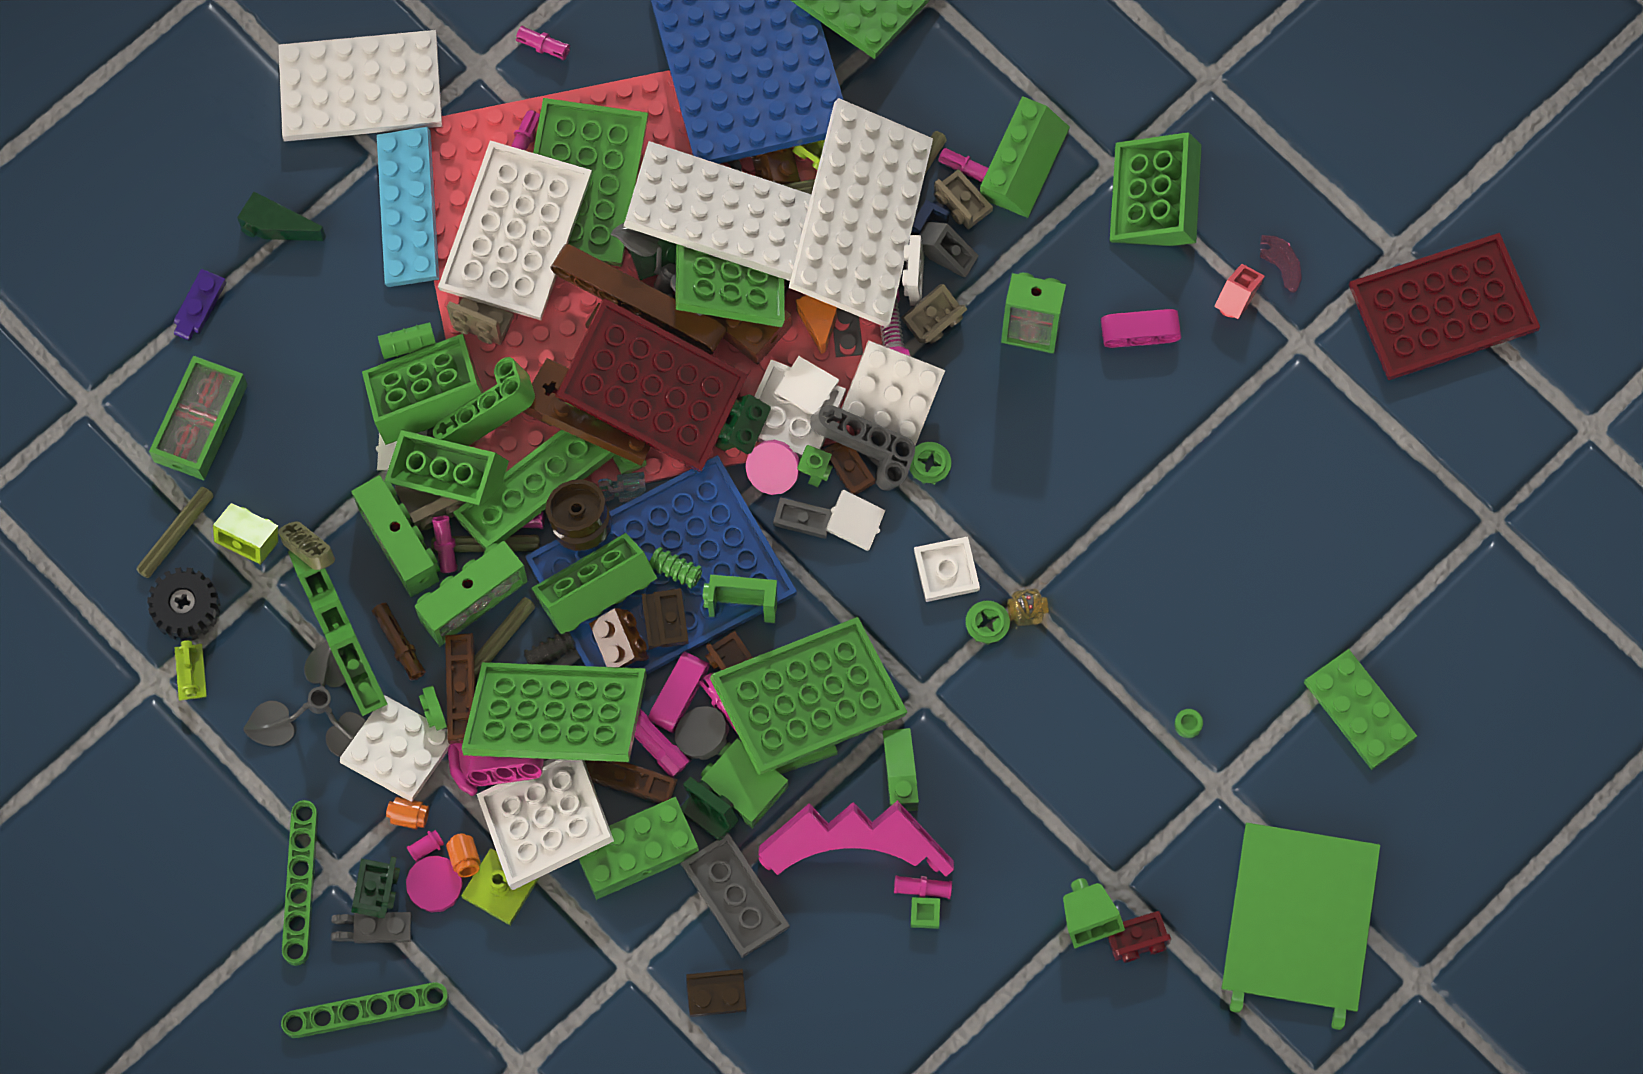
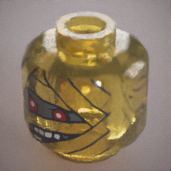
M1037 589L1015 591L1011 599H1007L1010 621L1014 620L1018 626L1040 624L1043 621L1044 614L1049 613L1047 597H1041Z

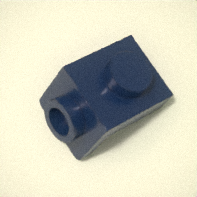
M926 200L920 211L916 210L911 235H919L926 222H931L932 219L939 223L947 224L950 212L941 203H932Z

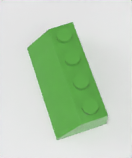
M1022 96L982 181L980 193L989 203L1029 218L1070 126L1046 105Z
M401 430L384 482L390 481L392 485L482 506L501 487L509 461L495 452Z
M625 533L531 589L553 625L563 634L575 630L580 623L587 619L597 617L609 606L624 601L633 592L648 587L657 577L645 553Z

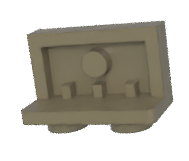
M959 169L945 180L941 181L938 179L934 182V197L942 205H946L952 211L953 219L959 225L963 224L968 230L993 211V206Z
M940 284L905 313L901 319L919 343L930 342L932 344L943 336L942 331L950 325L952 327L963 319L962 314L967 308L965 305H959L946 286Z

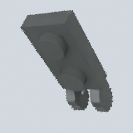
M411 912L386 913L385 918L354 913V915H333L332 923L354 924V933L333 932L331 940L337 942L354 941V943L411 942L412 914Z

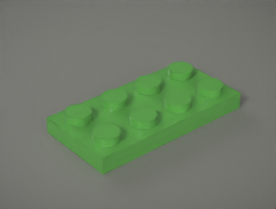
M1349 649L1305 679L1304 684L1371 770L1417 738L1412 728Z

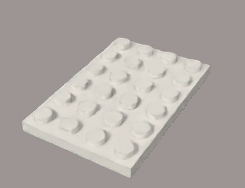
M436 30L279 45L282 136L284 141L401 131L422 127H443Z
M490 140L438 285L439 290L542 320L557 277L550 269V266L564 244L569 243L592 177V170Z

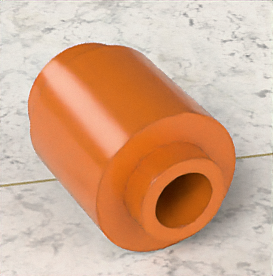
M396 797L394 802L389 801L386 811V817L390 818V824L418 829V827L425 828L429 816V806L423 805V802L413 800L411 802L401 797Z
M463 833L451 837L450 841L446 844L453 870L460 877H470L476 874L480 869V858L473 837Z

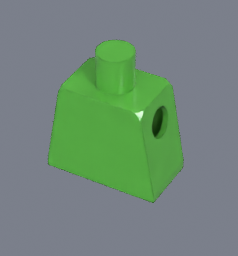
M1084 878L1076 879L1072 882L1071 888L1073 892L1066 894L1063 897L1067 928L1074 949L1125 930L1118 909L1101 884L1096 883L1089 886Z

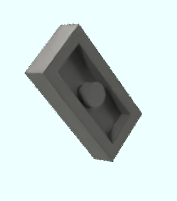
M837 308L839 322L842 324L850 323V326L845 331H839L835 327L833 329L836 357L846 356L840 352V344L845 349H851L856 345L855 352L849 356L863 355L859 316Z
M780 497L773 526L826 539L828 534L826 528L832 512L830 509Z

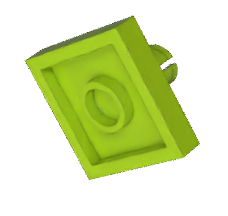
M490 848L479 866V871L474 874L461 896L466 901L511 926L539 878L512 890L508 885L497 851Z

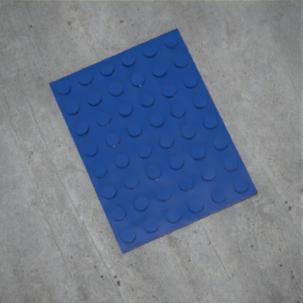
M650 0L693 156L721 164L825 140L834 102L838 98L843 100V96L819 20L791 0Z
M718 455L707 460L702 471L698 472L692 468L610 511L612 518L611 531L607 538L598 546L588 550L574 551L563 547L557 540H554L525 556L538 583H541L627 533L645 553L649 563L655 550L662 547L664 552L670 551L672 556L676 554L679 556V559L685 558L687 563L693 562L695 567L698 565L702 567L701 577L697 585L692 589L688 588V584H680V580L675 582L672 579L673 577H665V573H657V569L653 571L657 579L652 581L648 587L633 592L624 601L609 606L597 617L589 618L580 623L575 630L566 632L585 666L607 667L589 623L614 608L629 610L634 615L637 622L636 628L647 646L646 652L649 659L646 661H635L625 668H645L646 674L681 657L684 651L690 652L764 613L763 606L718 602L716 603L715 617H709L708 608H704L703 588L704 583H709L710 574L777 580V605L797 595L795 587ZM681 588L689 644L664 648L655 647L649 650L641 594H653L658 591Z

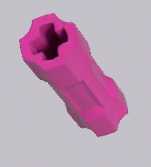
M640 709L634 737L652 754L657 763L670 777H676L689 764L690 760L649 721L648 716Z

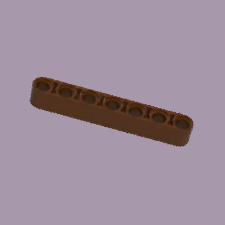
M564 244L550 266L552 272L558 277L602 300L605 298L710 355L714 353L727 332L721 323L704 314L699 316L697 313L676 310V299L572 245Z

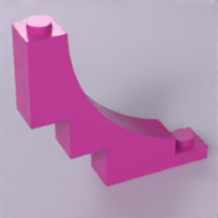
M898 800L873 822L854 802L829 823L809 803L759 846L758 854L760 856L758 858L760 863L767 870L772 869L777 875L801 859L817 853L843 848H861L888 853L914 866H917L928 857L926 861L935 872L940 870L945 877L954 870L952 858Z

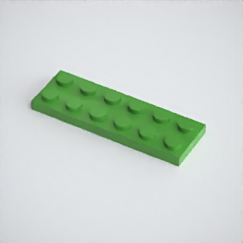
M561 429L506 471L501 487L482 506L465 503L453 512L454 517L486 550L494 543L499 544L505 541L544 511L548 497L560 484L570 480H584L616 454Z

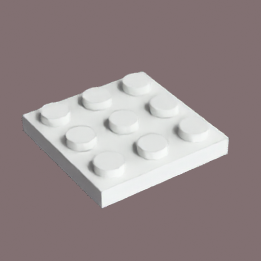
M868 340L841 409L908 437L916 445L945 370Z
M770 360L754 396L771 407L757 441L761 443L768 440L785 442L800 458L807 445L821 450L826 437L812 430L810 425L812 415L775 394L776 389L784 379V372L789 371L791 367ZM836 385L830 394V401L825 402L822 407L833 405L839 408L846 394V388Z
M384 696L388 705L372 712L340 757V763L413 802L448 752L450 744L448 743L447 729L444 728L437 731L435 726L429 727L425 717Z

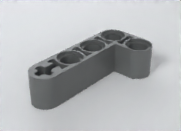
M825 405L811 416L810 425L815 433L880 461L875 474V481L879 488L885 491L893 490L906 480L915 454V445L911 439L833 405ZM846 425L853 428L854 436L847 432ZM871 436L877 438L879 446H875L871 442ZM895 446L901 448L903 457L896 453ZM887 471H891L894 474L895 482L888 478Z

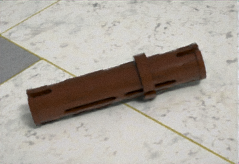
M385 602L375 606L372 613L393 647L394 657L397 661L401 662L411 681L419 679L426 671L415 654L416 649L414 645L410 644L406 639L388 604Z

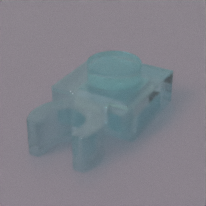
M644 472L617 475V481L610 479L598 480L599 488L606 490L602 491L606 501L619 497L620 502H629L646 493Z

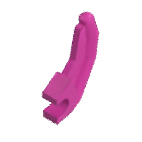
M463 743L450 744L448 748L450 774L459 789L470 796H474L478 792V786L470 783L466 777L471 756L463 755Z

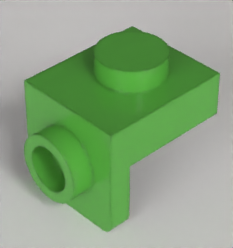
M807 445L797 470L810 475L808 484L818 487L822 480L827 481L833 466L828 465L832 454Z

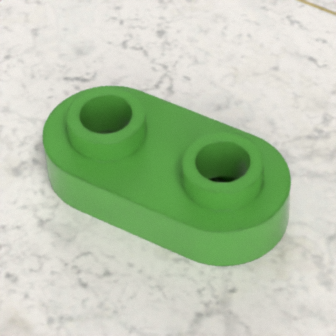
M433 685L423 688L424 694L420 695L419 698L429 727L435 726L437 731L447 728Z

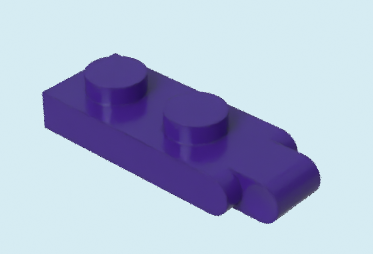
M203 269L200 270L174 319V324H177L174 335L190 341L195 332L198 334L201 332L227 283L225 278Z

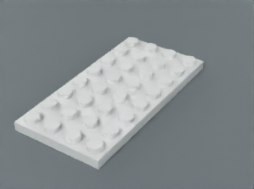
M840 98L834 102L789 288L886 327L890 324L904 265V247L909 244L933 138Z
M649 141L623 227L790 281L811 194Z

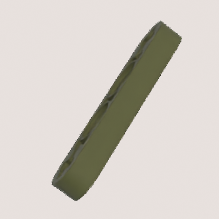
M291 522L279 529L278 533L283 545L312 569H324L335 562L330 546L302 523Z

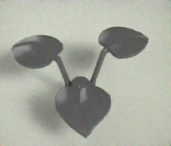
M624 223L613 229L611 235L618 238L632 252L647 257L654 255L657 251L654 273L658 276L654 282V288L666 295L669 293L673 294L674 291L676 292V265L669 263L661 267L662 247L657 244L660 238L623 227Z
M326 640L311 652L304 666L306 679L310 683L320 684V687L313 688L309 692L307 703H304L290 717L288 708L281 702L266 701L257 706L243 728L244 733L249 738L265 746H281L293 738L295 730L291 722L296 720L304 711L310 709V711L316 714L326 712L330 721L334 724L326 733L327 747L334 755L342 756L366 721L360 715L353 712L344 713L339 721H337L332 713V709L329 707L331 696L329 691L325 689V686L336 688L342 686L346 681Z

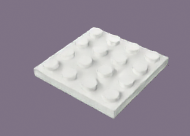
M548 759L544 761L542 774L539 778L497 784L477 794L505 877L512 890L614 841L584 760Z

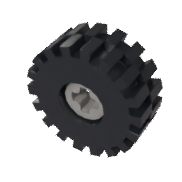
M179 567L175 568L176 573L171 574L168 570L164 573L166 577L163 580L158 577L155 580L157 586H151L149 590L151 597L147 598V603L150 607L148 608L149 614L159 630L164 635L167 633L171 639L176 640V637H179L181 641H187L189 636L193 640L198 639L197 634L200 632L204 635L209 632L207 627L209 625L214 627L216 624L215 616L219 617L220 615L218 606L221 605L218 593L208 577L206 578L199 570L195 573L193 568L187 567V570L183 571ZM186 597L190 605H185L183 609H180L179 604L176 602L178 600L182 601Z

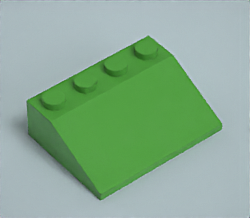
M1189 132L1116 143L1110 241L1112 243L1162 246L1196 243L1201 144Z
M463 333L362 371L374 423L385 445L397 441L401 430L419 433L435 427L441 419L484 393Z

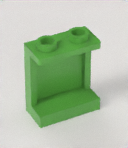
M710 574L709 583H704L703 588L704 608H708L709 617H715L716 603L718 602L763 606L764 622L775 623L778 600L777 580Z
M736 739L732 744L728 742L722 748L717 762L714 765L712 763L708 764L700 776L702 777L701 780L705 781L714 790L713 793L716 796L720 797L723 795L728 798L734 805L732 809L741 815L744 822L753 829L788 789L789 785L788 780L775 769L758 775L743 743Z

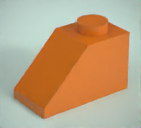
M805 295L796 300V311L819 352L823 354L827 350L837 320V307Z

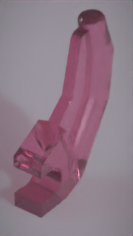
M1262 235L1261 244H1268L1271 248L1268 250L1261 249L1260 257L1279 267L1285 288H1288L1290 292H1296L1302 280L1300 261L1288 242L1276 236Z

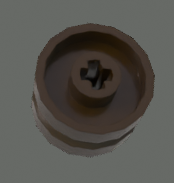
M570 480L560 484L548 497L546 513L555 538L563 547L574 551L588 550L598 546L607 538L611 531L612 518L603 492L595 483L587 480Z

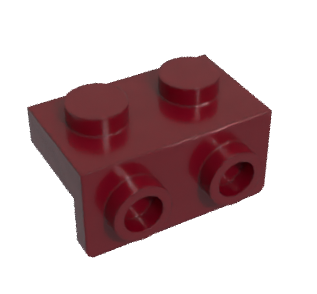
M1160 911L1123 921L1125 930L1108 936L1115 961L1123 959L1124 963L1140 958L1139 954L1150 951L1151 954L1163 952L1171 942L1170 934H1167Z

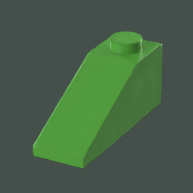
M911 729L883 730L889 806H892L898 800L907 811H918L919 800Z

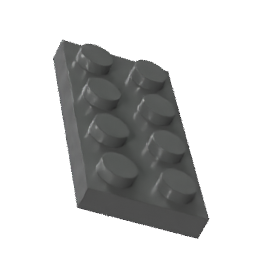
M729 833L722 840H716L681 863V866L742 958L790 928V925Z

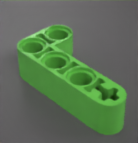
M505 357L501 359L494 369L497 385L441 419L433 429L434 437L469 446L528 409L535 399L529 374L513 358Z

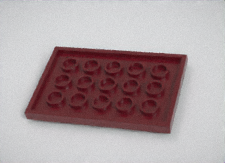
M1500 233L1377 272L1349 283V288L1388 381L1537 332L1540 329L1539 322Z
M604 298L555 397L700 472L714 447L748 374Z

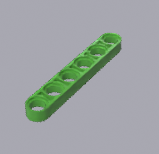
M307 800L299 801L292 807L282 955L290 965L294 966L306 962L310 949L318 811L314 804ZM302 807L312 809V817L307 821H301L297 818V813ZM306 834L310 836L311 842L308 847L298 848L295 845L296 838L299 835ZM298 862H306L309 865L308 872L303 876H297L293 872L294 866ZM297 889H303L307 892L306 900L299 904L294 903L291 898L293 892ZM295 917H302L305 920V926L300 931L290 929V921ZM292 945L302 946L303 954L300 958L291 959L288 957V949Z
M432 982L292 1010L283 1016L281 1026L289 1037L301 1038L440 1010L447 1005L449 995L442 984ZM433 989H439L443 992V999L437 1004L430 1003L427 999L428 993ZM406 994L415 997V1004L410 1009H403L399 1005L401 997ZM383 1000L387 1003V1010L384 1014L376 1015L372 1012L371 1007L375 1001ZM348 1006H356L359 1009V1015L355 1020L349 1021L344 1018L343 1012ZM326 1011L330 1013L331 1020L326 1026L316 1024L315 1017L319 1012ZM293 1017H299L303 1021L302 1028L297 1032L289 1031L287 1028L288 1021Z

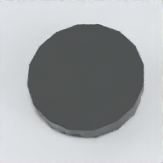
M709 706L697 707L687 712L680 719L675 729V742L677 747L688 758L709 759L718 754L725 746L730 727L727 719L716 708Z

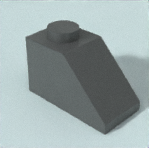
M926 222L919 233L922 239L924 254L930 260L962 277L967 276L979 255L948 224Z

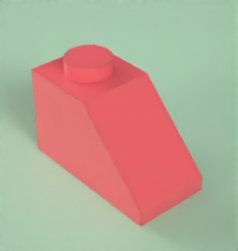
M1241 264L1226 281L1214 307L1218 308L1227 317L1239 319L1247 309L1265 276Z

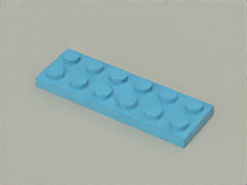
M428 127L378 134L377 151L385 285L393 287L439 280L431 130Z

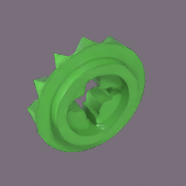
M924 442L917 445L909 469L913 478L921 481L923 484L933 483L934 485L942 479L945 480L951 470V457L947 449L935 442ZM931 454H933L934 464L937 466H932L926 472V466L922 462L928 461L931 458Z
M981 601L970 608L965 624L968 634L976 642H983L988 645L993 642H999L1007 635L1010 619L1006 609L999 603ZM982 614L988 620L995 619L992 623L993 632L987 626L980 627L983 623Z

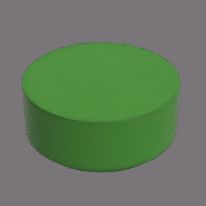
M1193 709L1180 711L1175 719V730L1184 738L1197 736L1203 726L1202 716Z

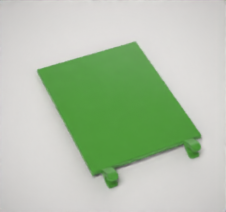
M1245 823L1221 988L1232 991L1230 1011L1239 1013L1242 1010L1244 993L1334 1008L1331 1027L1342 1030L1345 1026L1346 1010L1358 1011L1380 844Z

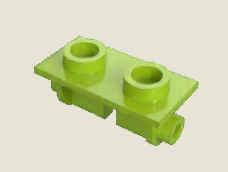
M189 640L182 641L181 646L174 647L179 701L207 697L203 645H192V641Z

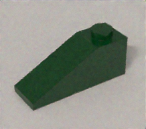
M256 192L252 193L237 217L241 230L253 238L258 236L265 240L324 241L326 238L323 226Z

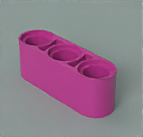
M1174 309L1116 313L1101 318L1103 344L1105 347L1116 348L1176 342L1181 339L1178 311Z
M684 651L648 716L649 721L674 733L680 719L685 715L700 687V680H704L703 677L706 676L710 663Z
M471 756L466 777L470 783L477 786L536 779L542 774L545 759Z

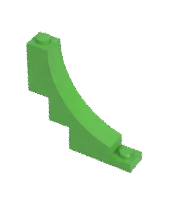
M288 551L314 614L362 716L388 705L327 569L314 570L294 553Z

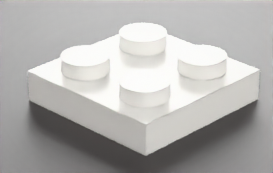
M910 235V244L904 247L906 270H903L902 283L904 295L909 296L910 306H915L922 300L924 251L921 235Z
M968 537L914 547L926 602L980 591Z

